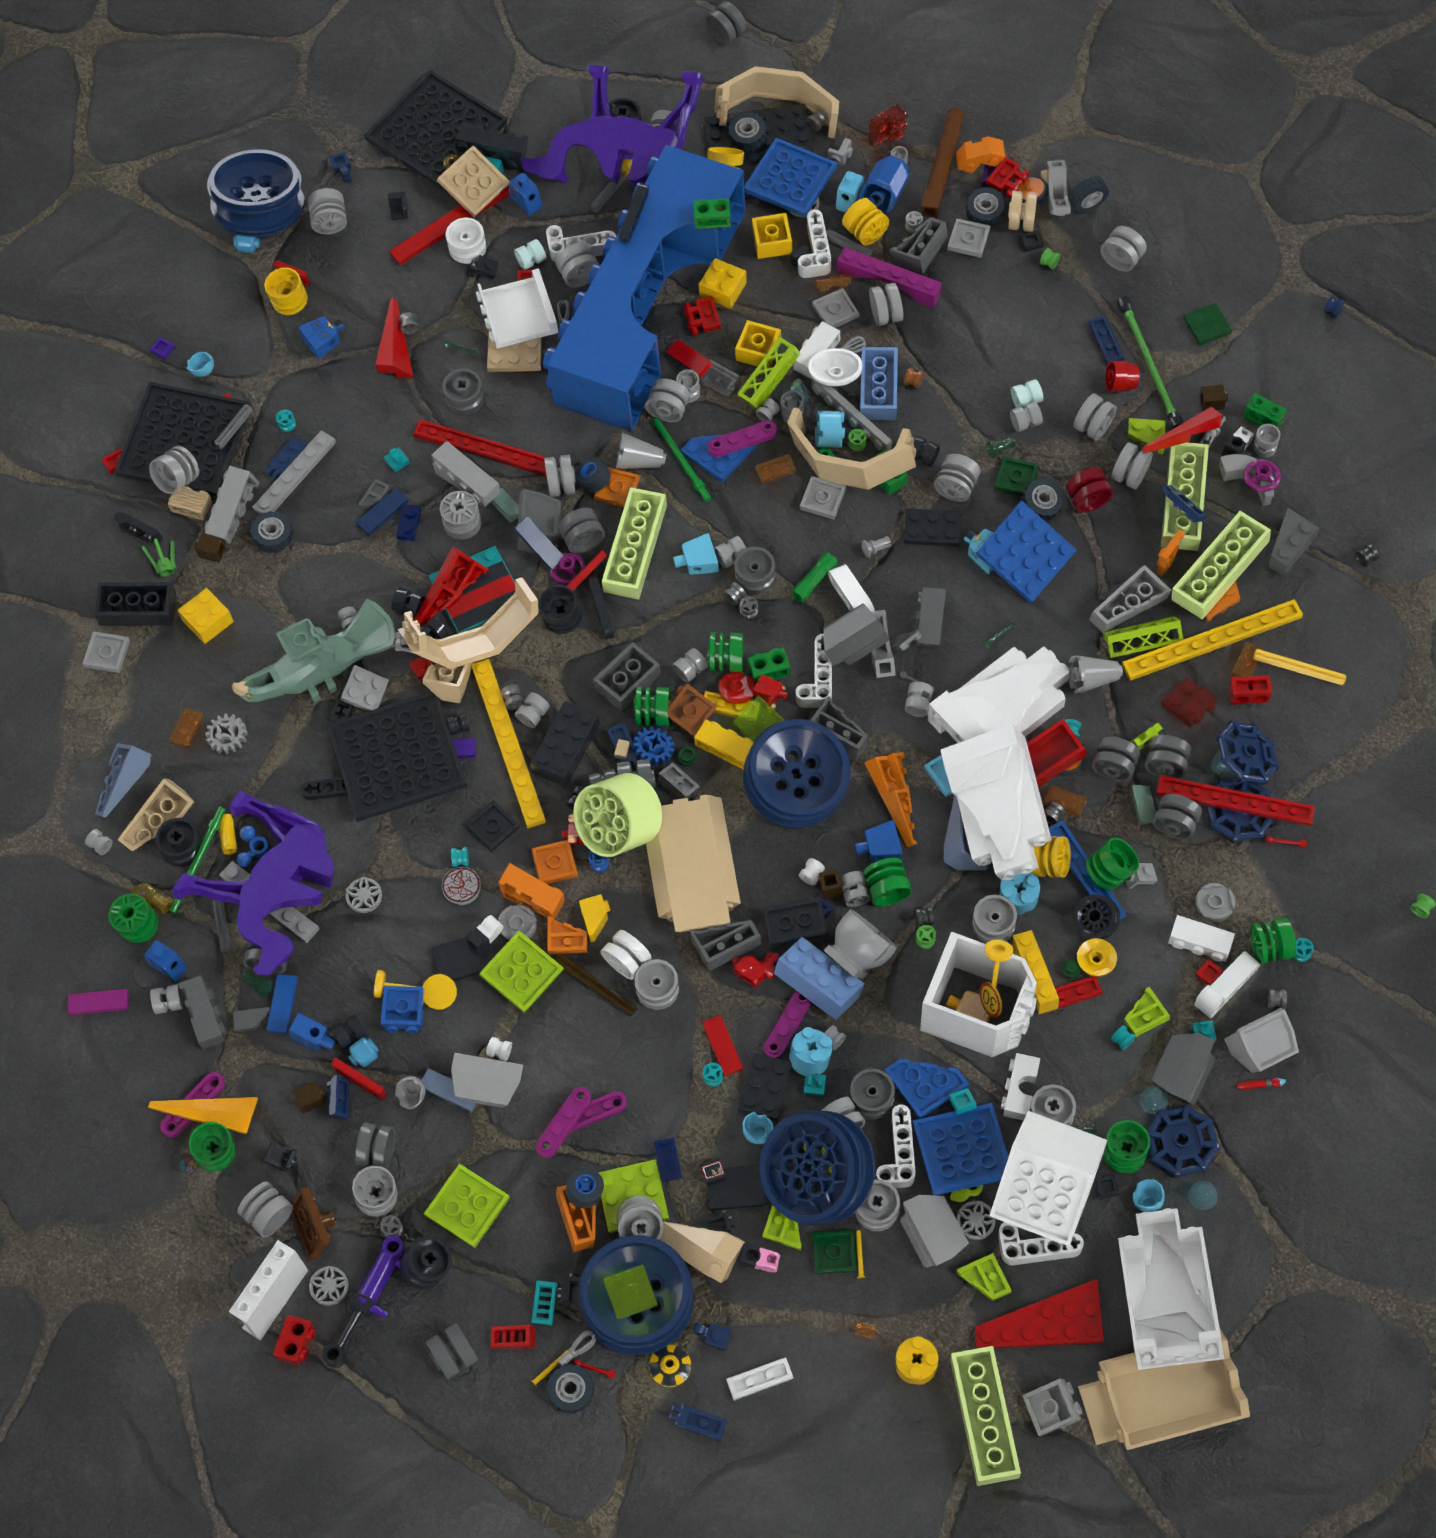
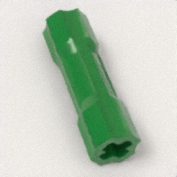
M825 552L813 569L791 590L793 598L803 603L811 595L813 589L828 574V571L836 567L837 559L830 553Z

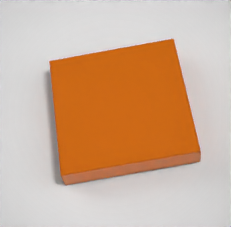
M608 467L611 473L610 481L607 486L595 493L594 500L624 507L630 487L637 489L640 475Z
M568 840L531 848L540 881L549 884L578 877L571 845Z

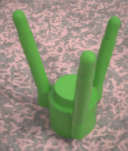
M154 539L160 558L158 564L146 547L142 546L157 575L160 574L162 577H167L174 573V569H176L174 541H170V561L168 558H164L158 540Z

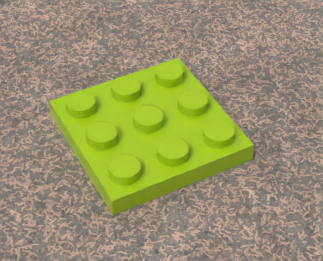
M518 931L480 972V976L525 1013L564 968L521 931Z
M656 1159L599 1172L604 1182L601 1199L609 1234L619 1232L616 1216L620 1205L628 1198L638 1195L654 1200L660 1207L662 1221L669 1220Z
M459 1164L427 1208L424 1216L468 1245L476 1248L510 1199V1196Z

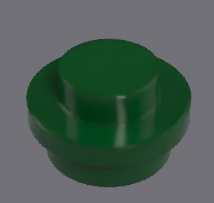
M685 747L679 751L678 760L682 765H693L697 760V753L694 749Z
M1068 959L1063 962L1061 972L1065 977L1073 979L1080 975L1081 968L1076 960Z

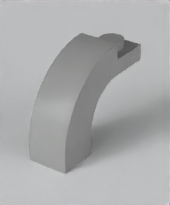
M1064 160L1047 161L1050 214L1057 216L1070 214L1071 211L1067 196V167Z
M1241 454L1220 457L1218 467L1223 481L1244 479L1246 466L1257 459ZM1257 466L1250 470V478L1255 476ZM1258 481L1254 484L1258 486H1268L1271 483L1267 481ZM1274 490L1268 492L1258 491L1263 506L1271 504Z
M885 610L873 611L872 613L877 617L888 635ZM888 641L871 652L877 678L896 675L894 657Z

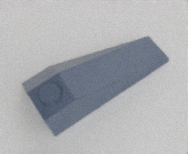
M117 743L108 765L111 767V772L104 780L106 790L100 795L95 815L105 818L145 772V769L149 767L152 754L131 745Z
M954 795L944 842V863L956 870H986L988 865L978 866L972 860L958 799Z

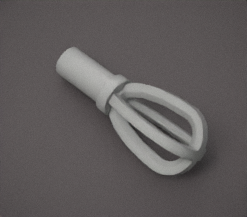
M560 300L557 302V314L560 326L564 320L562 319L560 312V307L562 304L566 306V313L564 319H569L570 308L569 302L566 300Z
M856 336L840 349L853 350L852 352L858 353L862 351V347H866V342L863 337Z
M590 1330L582 1332L574 1341L572 1348L568 1349V1352L557 1361L558 1364L565 1366L574 1357L589 1350L596 1342L595 1335ZM587 1336L592 1337L586 1345L575 1350Z

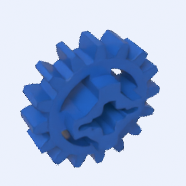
M650 727L649 731L643 728L642 733L638 731L637 736L634 738L632 750L636 751L635 757H641L640 760L650 759L654 767L657 766L658 762L664 765V762L669 761L674 752V743L671 742L672 737H666L667 731L661 733L660 728L657 731L653 727Z

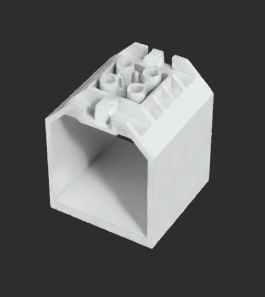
M951 932L923 1001L920 1031L990 1057L1018 1047L1022 1037L1021 1034L1025 1035L1028 1030L1030 1016H1033L1037 998H1034L1037 982L1025 958L1013 954L1009 960L1000 962L997 983L1015 989L1019 996L1009 1021L997 1026L939 1005L954 967L991 981L993 977L995 961L990 960L985 955L986 944Z
M1028 1111L1013 1143L989 1216L1070 1246L1107 1140Z

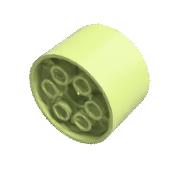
M632 773L620 774L587 786L579 793L574 804V823L579 837L592 852L603 857H613L652 841L658 834L662 823L661 804L655 790L645 779Z

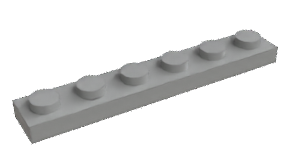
M812 378L813 391L817 395L820 394L828 405H832L837 411L844 412V417L849 420L852 427L863 430L866 433V439H870L878 450H891L892 440L832 386L823 385Z
M321 430L253 505V510L260 515L268 511L275 512L336 443L335 438Z
M232 861L219 876L224 881L239 882L248 880L250 874ZM294 907L281 908L269 914L305 943H308L319 930L315 923Z

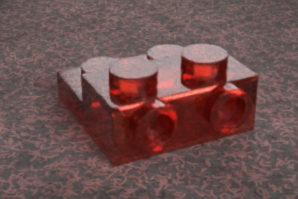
M896 104L870 119V144L874 146L882 143L886 138L893 142L905 135V130L908 128L905 119L908 118L906 110Z
M1186 677L1162 701L1161 705L1191 728L1194 724L1198 725L1203 720L1204 714L1207 711L1210 713L1216 707L1217 696L1203 685L1199 687Z

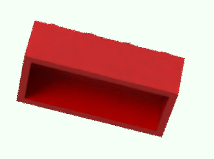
M1064 719L1027 742L1038 788L1087 756L1085 748Z

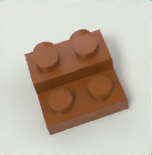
M687 683L685 687L681 685L675 692L677 697L673 702L671 700L668 701V719L694 737L705 719L707 720L717 706Z

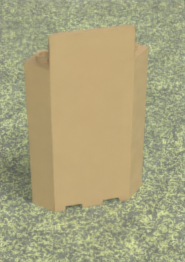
M702 795L699 800L688 801V798L673 800V804L661 806L662 823L660 830L652 841L646 843L658 918L673 921L675 932L729 924V911H732L741 902L722 799L711 795Z
M1221 1329L1224 1359L1138 1370L1136 1354L1134 1352L1099 1362L1100 1371H1097L1099 1381L1078 1386L1096 1445L1118 1439L1119 1443L1123 1442L1126 1449L1130 1450L1250 1417L1248 1399L1240 1388L1238 1370L1230 1358L1228 1341Z

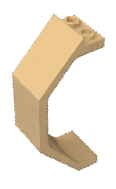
M753 67L716 87L714 112H717V118H720L719 125L726 126L727 113L730 108L751 97H764L805 104L806 109L811 113L816 109L823 111L828 118L826 123L829 127L828 138H835L839 101L803 72Z
M793 408L787 423L795 446L820 479L869 490L916 467L914 460L916 448H914V438L911 436L910 429H902L898 442L892 450L865 462H858L819 454L804 436L806 426L800 409Z
M518 578L515 579L514 595L481 627L446 638L434 639L426 636L425 632H420V624L417 620L413 621V614L409 611L404 613L403 628L398 629L412 653L453 669L500 654L538 615V599L524 579Z

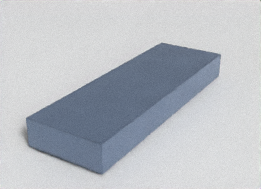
M428 1068L421 1080L425 1090L472 1113L477 1103L457 1099L455 1097L453 1080Z

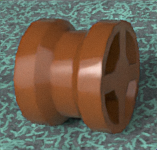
M909 368L905 375L904 385H912L918 389L924 372H916L913 368Z

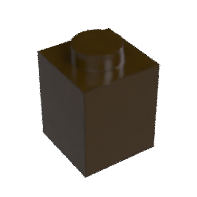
M1223 384L1201 387L1199 398L1202 411L1210 407L1215 410L1225 408V404L1228 402V392L1224 391Z
M202 533L200 539H197L195 543V550L199 558L220 563L226 549L223 539Z
M838 869L819 873V885L823 900L842 896V884Z
M316 1081L293 1090L303 1114L325 1105L323 1098L326 1097L323 1086H318Z

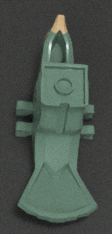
M366 599L347 630L336 635L326 636L322 628L315 627L310 619L306 618L276 633L286 653L274 664L247 676L239 683L234 682L232 685L233 692L247 702H260L283 697L286 694H300L308 690L315 703L321 700L315 688L316 685L325 682L330 693L333 694L338 691L332 679L333 677L341 674L351 664L364 656L379 653L395 646L397 638L394 623L382 607L369 599Z

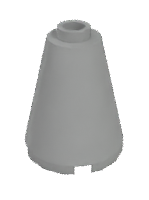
M621 434L616 468H660L661 464H665L666 454H663V449L631 435Z
M1078 655L1071 656L1069 659L1072 665L1071 668H1068V680L1071 689L1075 688L1074 693H1082L1118 681L1123 675V668L1117 661Z

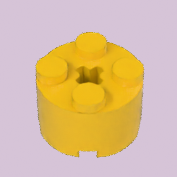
M920 1336L905 1340L899 1346L895 1360L896 1371L900 1378L909 1384L921 1385L929 1382L937 1371L939 1359L936 1348L930 1341ZM913 1358L921 1359L920 1364L918 1362L913 1363Z

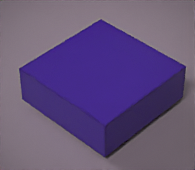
M159 337L149 350L152 354L165 360L175 349L173 343Z

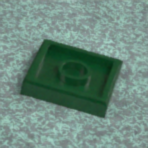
M1216 303L1185 314L1183 317L1199 346L1232 333L1231 327Z
M1003 456L994 490L1022 496L1027 486L1032 481H1035L1039 464Z
M854 1230L812 1232L815 1274L856 1272Z

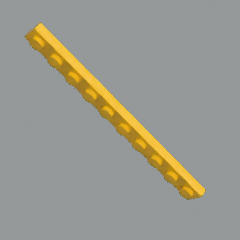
M1294 599L1122 662V667L1129 681L1301 619L1303 613Z
M486 659L471 664L527 828L544 824L546 820L490 660Z

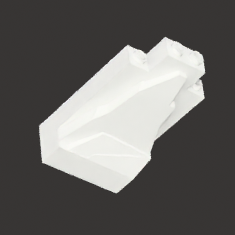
M1013 647L960 689L951 693L945 691L929 704L928 722L940 734L946 730L957 743L1011 723L1026 737L1064 707L1065 695L1058 688L1068 681L1069 669L1064 663H1060L1056 659L1055 654L1051 650L1048 651L1045 647H1042L1028 659L1022 651H1018Z
M1011 723L941 749L952 793L958 799L972 860L978 866H986L993 862L995 874L1001 880H1011L1016 875L1032 872L1033 869L1039 868L1034 846H1042L1046 842L1051 841V836L1026 738Z
M1167 1208L1154 1212L1145 1211L1136 1214L1139 1235H1128L1118 1238L1138 1370L1224 1359L1202 1227H1189L1181 1230L1177 1208Z

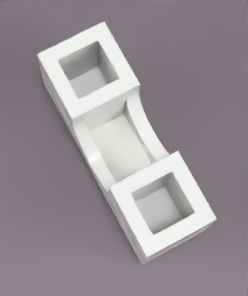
M1016 1053L1015 1060L1011 1059L1009 1071H1012V1076L1007 1078L1005 1085L1008 1095L1003 1097L1001 1109H1004L1003 1116L1024 1121L1027 1112L1030 1111L1032 1096L1023 1094L1018 1086L1024 1082H1036L1040 1058Z

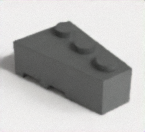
M932 217L914 230L915 233L910 237H905L900 245L890 249L892 264L921 274L925 272L948 237L946 222Z
M1287 508L1268 567L1284 577L1315 540L1319 527Z
M923 587V593L919 592L918 603L921 604V611H917L916 622H919V629H915V631L921 634V638L915 639L917 646L940 648L946 596L945 589Z
M828 696L810 721L816 722L834 733L846 749L848 757L857 761L866 749L868 735L853 720L850 721L844 715V711L838 708Z
M752 920L730 923L722 927L714 928L713 926L704 930L689 931L690 939L708 971L731 961L733 957H738L761 945V936Z
M201 975L178 983L186 1000L184 1002L186 1007H188L190 1020L202 1050L225 1042L224 1034L227 1033L223 1022L220 1023L218 1019L221 1013L218 1005L214 1006L213 999H216L213 989L208 988Z

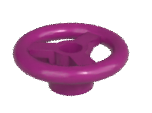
M1260 459L1252 461L1246 466L1244 480L1251 489L1259 492H1268L1278 486L1281 480V473L1274 463ZM1257 466L1255 476L1250 478V470ZM1271 469H1272V470L1274 471V473H1275V478H1273V477L1270 475V474H1271ZM1267 481L1271 484L1268 486H1258L1254 483Z
M571 552L561 553L564 557L560 559L559 566H555L552 570L549 569L553 580L562 585H568L577 576L573 571L576 560L580 564V572L586 567L583 558ZM564 572L565 574H568L571 577V579H562L558 577L556 573Z

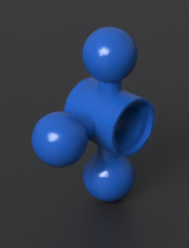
M244 826L241 828L240 837L245 841H250L251 851L240 853L237 856V863L241 867H248L251 865L254 856L262 858L270 851V848L263 837H255L253 827ZM258 844L265 845L261 851H256L255 847Z

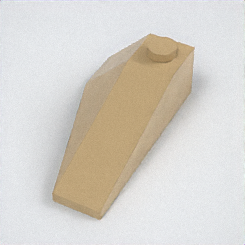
M473 662L453 669L438 663L431 664L423 678V684L441 700L460 703L467 686Z
M163 779L118 838V841L134 852L154 838L157 830L164 822L173 818H182L192 806L194 800L173 781Z
M663 1222L664 1229L659 1240L671 1246L684 1261L720 1283L728 1279L745 1243L744 1241L724 1231H713L706 1228Z

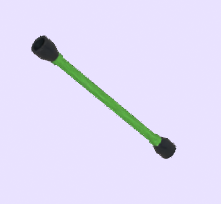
M1123 296L1116 301V304L1129 322L1167 410L1170 429L1173 430L1184 423L1183 419L1173 408L1135 321L1133 304L1129 296Z

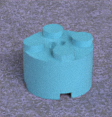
M817 411L816 421H819L817 422V427H815V444L817 447H842V439L845 437V428H842L844 412Z
M1027 873L1016 875L1011 880H1002L999 895L1006 897L1016 907L1017 915L1024 914L1033 910L1038 903L1040 893L1039 879L1034 874Z
M806 1027L803 1031L797 1033L793 1038L789 1054V1060L792 1063L793 1069L804 1076L823 1073L829 1064L832 1040L823 1032L810 1027Z

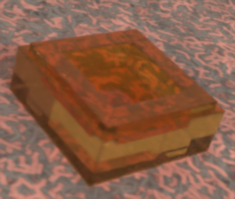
M856 1323L855 1335L876 1339L877 1327L875 1325Z

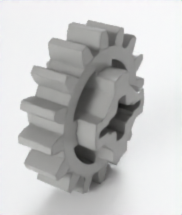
M227 714L224 715V718L218 715V720H211L213 725L207 726L209 731L205 733L208 738L207 742L212 750L217 749L219 754L223 750L226 754L229 753V750L235 753V748H242L241 742H246L244 736H247L248 733L245 730V723L242 722L240 717L236 719L234 714L230 718Z

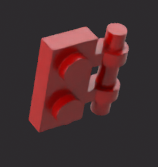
M1005 157L989 176L986 184L999 192L1006 188L1008 191L1005 193V196L1011 198L1013 191H1019V187L1025 184L1030 173L1027 170L1021 173L1018 171L1020 165ZM1012 178L1016 179L1014 183L1010 182Z
M713 296L695 300L696 306L691 307L690 303L684 304V315L688 319L687 326L693 336L698 335L699 327H702L704 332L721 329ZM699 314L700 319L695 320L694 315Z

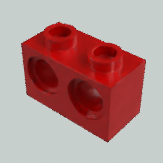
M1270 675L1231 677L1228 687L1231 705L1269 703L1272 695Z
M287 1315L273 1356L277 1360L301 1366L302 1361H305L308 1355V1343L315 1336L312 1322ZM304 1327V1332L301 1335H295L297 1328ZM291 1347H297L294 1355L287 1354Z

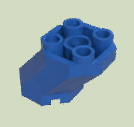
M892 155L876 162L866 183L862 186L859 199L868 198L883 214L891 212L901 192L906 187L910 175L908 165L904 160Z

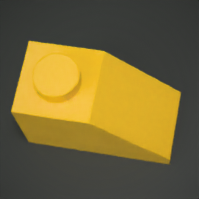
M602 894L579 900L591 943L595 942L608 920L607 912L610 911L608 901H603Z

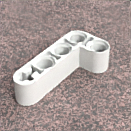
M811 210L807 214V229L812 254L802 255L798 259V273L803 278L824 276L831 271V255L823 215L819 210Z
M552 225L546 230L550 257L554 262L557 255L563 249L574 243H586L591 248L594 257L603 255L604 245L608 237L616 238L613 231H602L563 238L562 230L557 225Z
M846 564L828 571L832 585L850 611L862 603L871 612L874 611L872 602Z
M820 634L815 638V684H802L796 688V703L802 708H820L828 696L832 699V664L825 651H821V645H824V634ZM820 661H826L827 663L821 664V663H819V662H820ZM824 677L827 678V680L822 681L820 680V678ZM805 694L808 695V697L803 698L801 697V695ZM824 694L827 695V697L822 698L820 697V695Z
M1244 951L1211 986L1207 985L1200 992L1195 1006L1206 1016L1212 1018L1257 971L1260 963Z
M897 1105L892 1110L895 1164L880 1166L876 1172V1180H882L880 1175L887 1173L891 1178L884 1181L889 1182L894 1188H906L913 1185L915 1180L911 1115L907 1106ZM898 1114H902L903 1124H900V1118ZM899 1133H905L908 1137L906 1139H900L897 1137V1135ZM905 1152L908 1153L910 1157L907 1159H902L899 1157V1154ZM903 1172H908L911 1177L903 1179L900 1175Z
M1006 1222L1001 1224L998 1233L1002 1260L1008 1265L1076 1257L1081 1253L1084 1245L1082 1237L1078 1234H1074L1071 1241L1074 1242V1245H1077L1076 1249H1073L1072 1245H1063L1046 1237L1020 1240L1017 1226ZM1011 1230L1014 1235L1006 1237L1003 1231ZM1054 1244L1058 1247V1251L1051 1252L1047 1246ZM1034 1247L1038 1253L1031 1255L1027 1252V1248ZM1014 1250L1017 1256L1009 1257L1006 1251Z

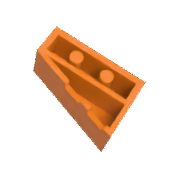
M509 863L498 882L503 898L518 905L529 907L532 911L547 918L551 916L555 920L565 902L564 894L560 889L547 885Z
M567 1185L557 1187L556 1198L573 1253L592 1248L595 1242L596 1205L590 1208L576 1207L567 1198Z

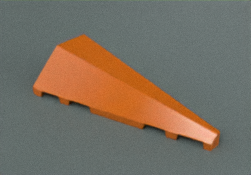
M904 752L874 757L864 763L906 846H913L917 842L913 839L912 835L914 823L910 821L912 806L909 785H906L904 775L907 773L902 763V759L905 757Z

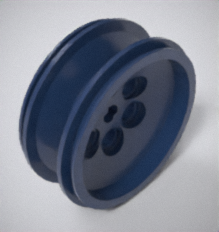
M246 150L229 155L213 167L207 181V190L211 198V213L224 229L237 235L259 237L283 231L299 218L304 207L300 171L288 157L274 151Z
M804 719L784 720L766 728L752 744L743 768L745 792L753 807L769 821L792 828L812 826L829 817L844 797L851 777V767L847 751L837 736L826 727ZM788 755H794L797 760H789ZM806 762H811L814 768H808ZM773 766H779L782 771H774ZM793 773L797 774L798 779L793 778ZM808 781H815L817 787L810 786ZM777 784L783 785L784 788H785V790H783V791L778 790V789L776 788V785H777ZM795 791L800 792L803 797H802V798H797V797H795L794 792H795Z
M801 1111L784 1118L768 1135L760 1156V1178L768 1199L782 1215L801 1224L835 1223L850 1217L864 1204L874 1182L875 1159L868 1138L854 1121L833 1111ZM822 1147L825 1149L824 1155L822 1154ZM793 1161H795V1168L792 1166ZM830 1166H831V1168H832V1174H831V1175H830V1173H829V1167H830ZM819 1183H820V1185H821V1190H820V1191L818 1190V1184H819Z
M632 1235L607 1243L590 1258L580 1279L579 1301L590 1331L602 1344L623 1354L645 1355L667 1347L682 1334L692 1315L694 1291L688 1267L677 1251L659 1239L649 1236ZM636 1273L643 1275L640 1281H634L632 1277ZM658 1283L661 1285V1288L658 1291H652L650 1289L651 1285ZM617 1284L625 1285V1288L622 1291L618 1292L614 1290V1287ZM637 1294L639 1297H643L640 1301H637V1299L632 1300L633 1296ZM618 1304L625 1306L621 1312H615L614 1307ZM653 1304L661 1306L657 1312H652L650 1307ZM639 1314L643 1317L642 1320L637 1323L631 1320L632 1317Z

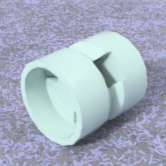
M537 239L527 243V247L521 246L514 250L516 259L523 270L532 267L534 262L538 264L546 260L545 251Z
M1036 379L1026 382L1025 386L1016 385L1011 387V396L1016 408H1025L1026 404L1043 401L1042 389Z

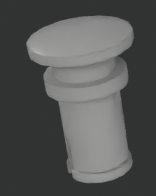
M888 536L875 541L869 540L868 543L866 540H863L861 542L862 551L866 558H870L871 553L876 554L877 551L890 548L891 544L889 543L891 541Z

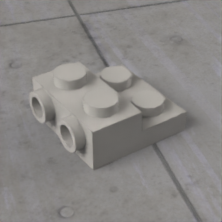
M1060 1378L1022 1395L1038 1436H1043L1081 1420L1079 1415L1082 1414V1410L1078 1402L1074 1403L1071 1395L1074 1394V1390L1070 1382Z

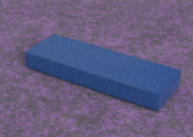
M277 974L267 1026L268 1033L288 1034L298 981L297 976Z

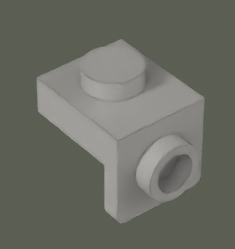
M845 138L839 151L829 148L828 159L844 166L847 158H850L853 153L851 140Z
M1139 863L1138 871L1125 879L1128 889H1132L1138 884H1155L1158 881L1152 863Z

